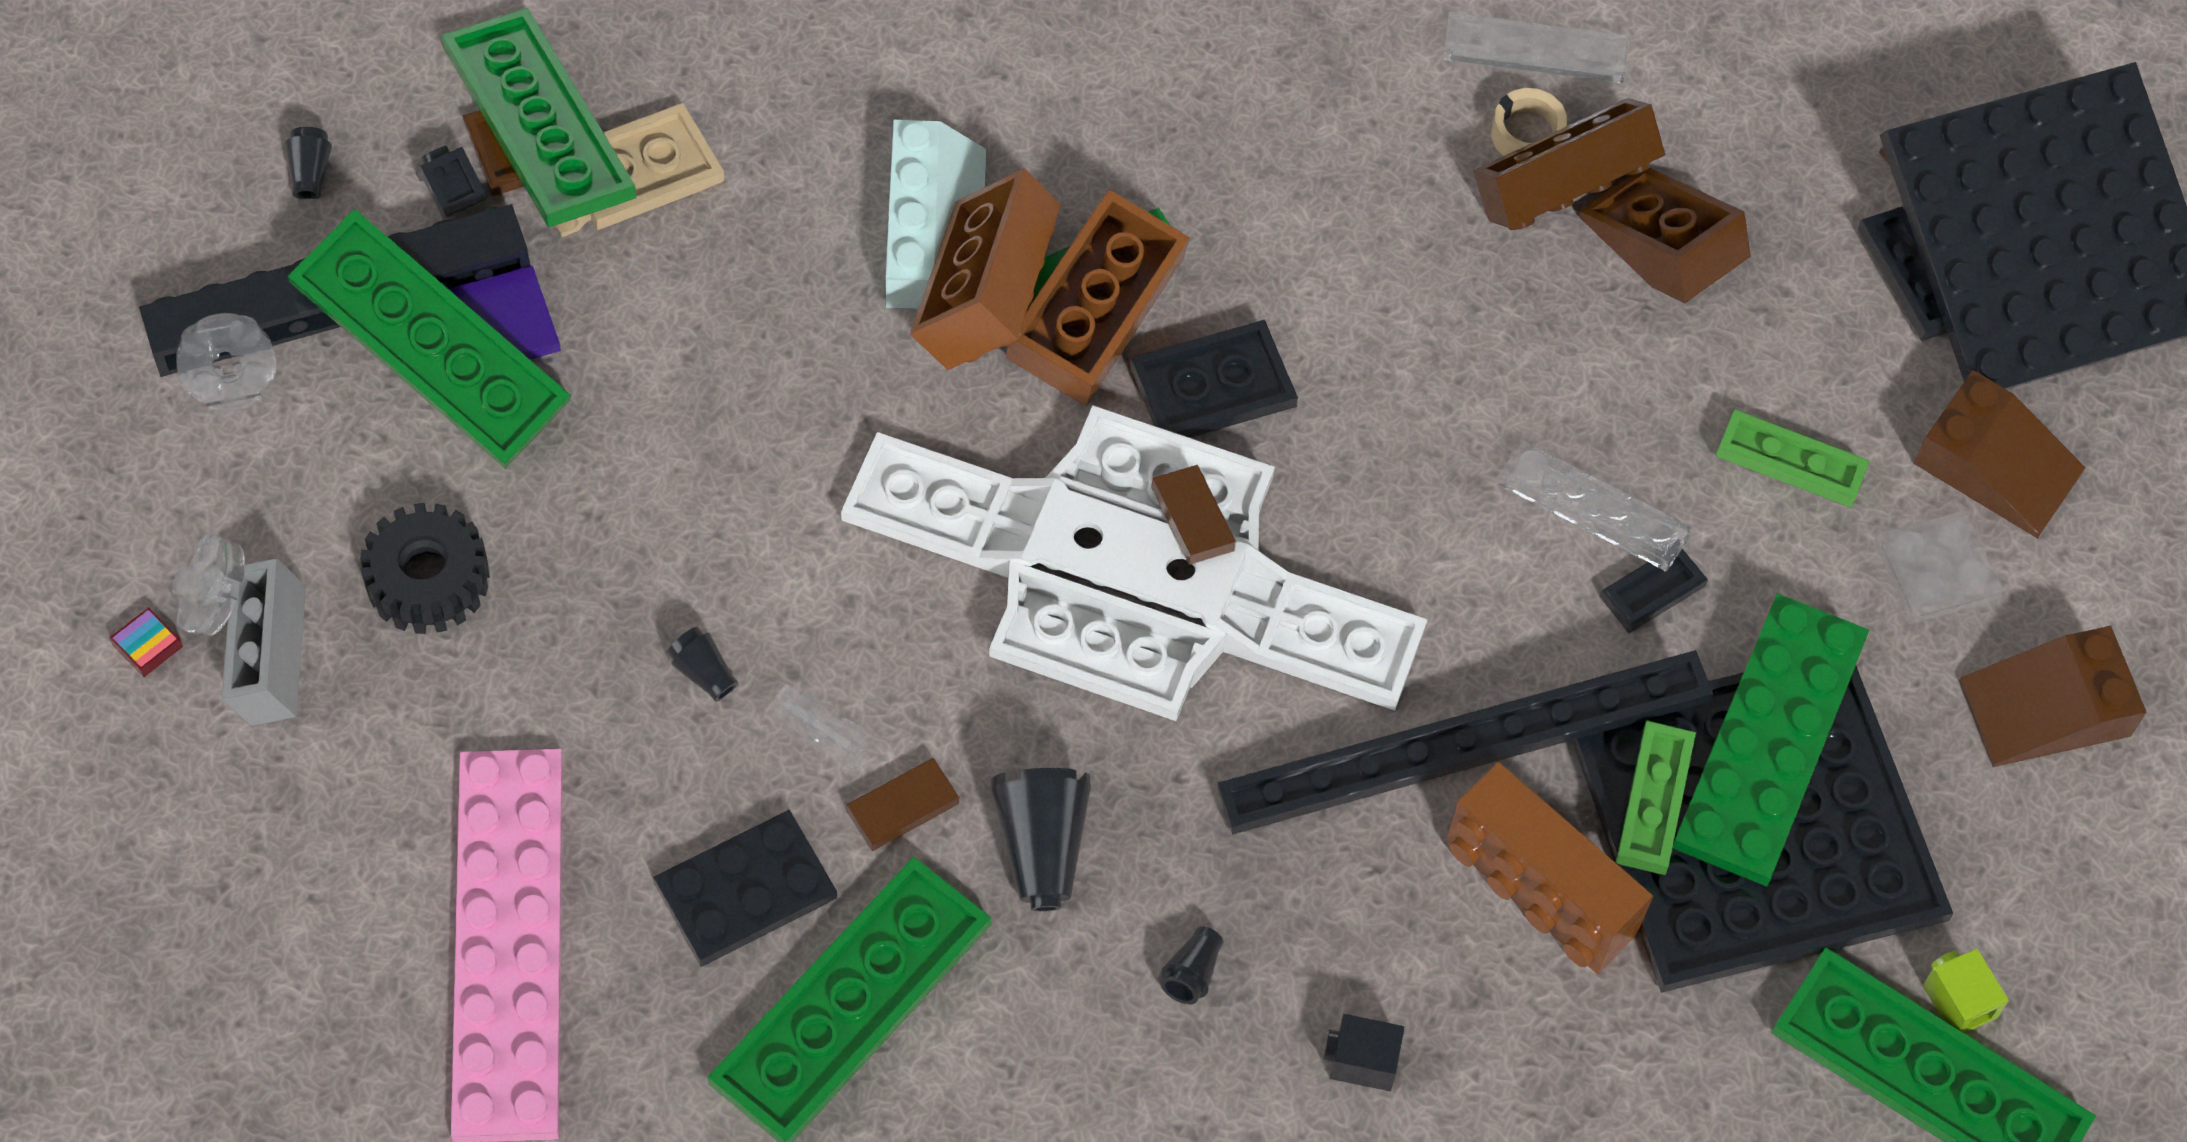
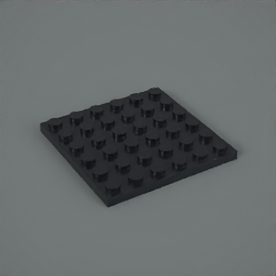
M2136 62L1888 129L1879 135L1964 382L1972 370L2007 390L2187 337V205Z
M1857 666L1854 668L1767 887L1673 848L1666 875L1617 864L1653 895L1639 932L1661 993L1823 952L1825 947L1829 950H1835L1948 922L1954 914ZM1743 673L1708 681L1713 692L1711 702L1572 740L1615 862L1646 721L1696 732L1674 837L1675 841Z

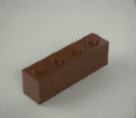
M1626 98L1473 170L1487 219L1509 230H1519L1532 225L1535 222V217L1547 211H1560L1570 207L1574 203L1573 199L1585 193H1597L1608 189L1612 185V180L1625 174L1634 175L1646 171L1651 166L1650 162L1666 154L1652 104Z

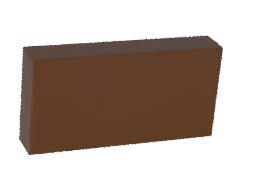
M480 110L462 115L464 125L491 195L495 196L524 187Z
M1198 464L1153 477L1151 488L1189 565L1235 550L1236 540Z
M931 758L846 804V810L871 851H874L959 804V796L935 759Z

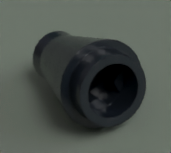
M298 127L290 131V138L285 141L292 180V195L298 199H318L321 196V186L332 144L328 141L326 131L316 127Z
M699 627L691 628L676 639L668 648L667 653L673 659L671 665L707 692L715 702L720 701L737 687L738 682L732 676L710 633L704 634Z
M1205 926L1196 928L1192 937L1162 968L1161 988L1170 998L1179 1003L1191 1005L1195 1004L1199 998L1207 995L1218 953L1223 945V938L1218 932Z

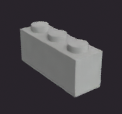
M278 558L232 568L222 700L251 726L297 717L306 585Z

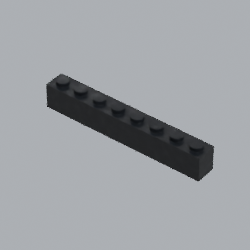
M512 204L499 208L489 207L481 210L478 214L456 220H442L427 228L408 233H394L388 236L389 239L447 289L531 266L528 249ZM305 258L296 261L292 265L270 271H256L245 278L223 284H209L198 291L176 297H161L150 304L139 306L160 377L329 331L341 326L289 282L288 275Z

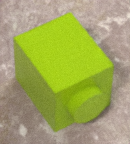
M1978 948L1963 955H1960L1955 950L1939 957L1931 964L1932 971L1922 985L1942 1020L1963 1033L1997 1019L2009 1002Z

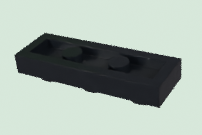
M1901 206L1862 219L1858 231L1920 340L1923 341L1947 333L1904 207Z

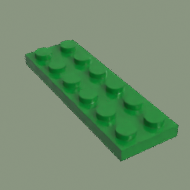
M528 8L442 34L445 52L548 228L636 199L634 182Z
M355 208L288 275L289 282L504 469L517 458L571 401V395Z
M1776 593L1677 833L1673 849L1766 887L1768 886L1870 629Z
M913 856L707 1076L708 1085L777 1142H793L991 926V917Z
M1826 947L1771 1032L1779 1039L1943 1142H2081L2096 1118V1115Z

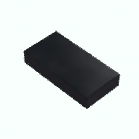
M1677 544L1603 589L1600 598L1626 631L1631 633L1706 587L1708 579L1683 548Z

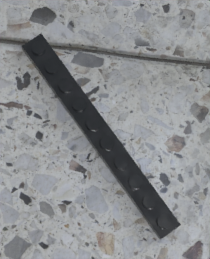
M1694 650L1218 782V792L1231 833L1234 835L1708 703L1712 700L1713 692L1698 653Z

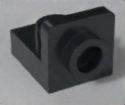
M446 145L422 157L424 164L419 166L415 174L419 181L424 180L443 219L487 199L488 196L463 147L450 152Z

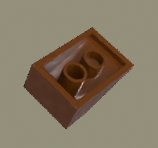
M1652 168L1629 176L1579 211L1580 218L1652 288L1684 304L1751 257L1744 211Z
M1974 370L1969 374L1926 435L1913 463L2037 539L2086 468L2013 393Z
M2111 625L2062 636L1962 676L1959 680L1993 767L2131 737L2147 713Z

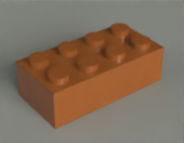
M1025 168L956 201L910 332V335L947 370L965 362H974L983 354L1000 346L1007 347L1019 338L1023 331L1022 324L1028 305L1034 296L1033 290L1039 271L1044 265V256L1049 240L1055 231V222L1061 206Z
M1108 189L1027 310L1022 324L1023 331L1019 338L1007 347L1005 358L1087 407L1183 261L1190 237Z
M1500 762L1494 765L1457 802L1446 839L1453 856L1467 867L1473 865L1487 877L1488 885L1499 897L1504 900L1511 898L1525 911L1527 920L1536 930L1544 934L1549 932L1564 945L1563 949L1566 955L1580 967L1588 966L1598 975L1638 934L1653 895Z

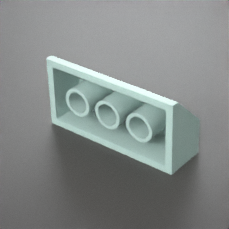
M893 120L886 261V308L919 309L956 201L985 188L986 149L941 121Z

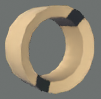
M1526 87L1513 90L1501 98L1495 109L1491 138L1495 148L1505 156L1531 144L1515 139L1506 130L1504 121L1511 115L1521 112L1537 114L1551 125L1553 132L1567 127V113L1563 104L1554 95L1544 90Z

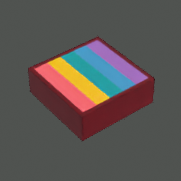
M149 607L109 637L112 646L143 677L147 676L183 647L180 638Z

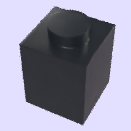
M1343 1013L1339 1031L1329 1029L1323 1060L1333 1062L1330 1079L1391 1092L1397 1072L1405 1026Z

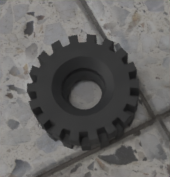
M425 503L414 504L415 513L406 515L404 507L394 510L396 520L390 523L383 517L376 523L379 535L369 532L365 539L367 550L361 549V572L369 600L373 608L377 606L379 616L387 622L393 617L395 628L403 631L406 630L408 623H411L414 626L415 634H426V625H435L436 631L439 633L447 631L446 621L453 619L457 626L465 622L464 610L466 608L475 613L481 606L479 595L486 597L489 588L487 578H490L489 565L483 539L479 537L478 529L472 521L466 525L464 514L455 509L451 517H449L446 506L436 503L434 512H427ZM434 554L444 560L443 570L432 578L414 579L406 573L408 562L419 555Z

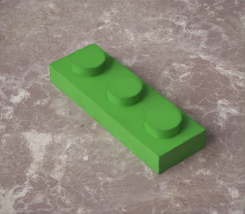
M1736 409L1732 413L1716 457L1850 508L1853 506L1870 460Z
M1646 721L1615 863L1666 875L1696 732Z

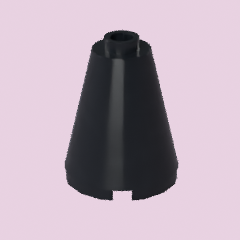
M1030 768L1019 770L1020 780L1006 782L1005 773L997 774L990 778V794L1020 901L1030 903L1032 911L1046 912L1061 909V901L1071 899L1091 790L1090 774L1085 772L1077 780L1075 769Z

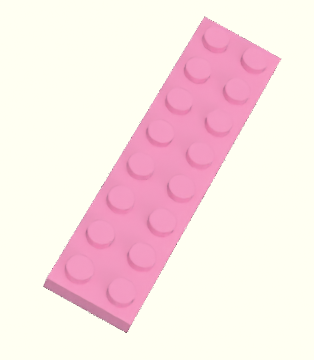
M562 749L460 752L451 1109L452 1142L559 1139Z

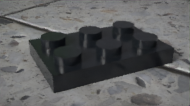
M1265 319L1131 357L1130 368L1153 425L1188 438L1297 407L1298 396Z
M790 809L653 877L654 885L700 967L837 899L836 888Z

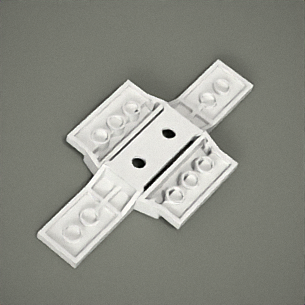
M1093 405L1076 445L1046 478H1011L877 432L841 511V520L1009 578L1007 608L990 645L989 657L1174 721L1178 719L1189 688H1192L1223 652L1395 711L1428 620L1287 572L1259 552V512L1274 476V466ZM1198 464L1236 540V545L1233 552L1192 564L1195 568V573L1191 578L1176 580L1168 574L1167 565L1175 559L1186 560L1151 488L1153 477ZM1091 527L1100 532L1102 542L1095 548H1082L1074 540L1075 533L1081 528ZM1040 563L1051 570H1061L1090 580L1095 585L1108 586L1137 596L1142 601L1154 602L1183 612L1188 617L1201 618L1206 627L1040 571L1031 566Z

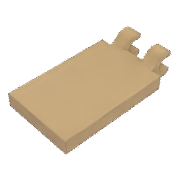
M684 103L603 132L635 184L636 199L556 225L555 227L561 237L579 231L590 220L595 228L600 230L723 182L724 170Z

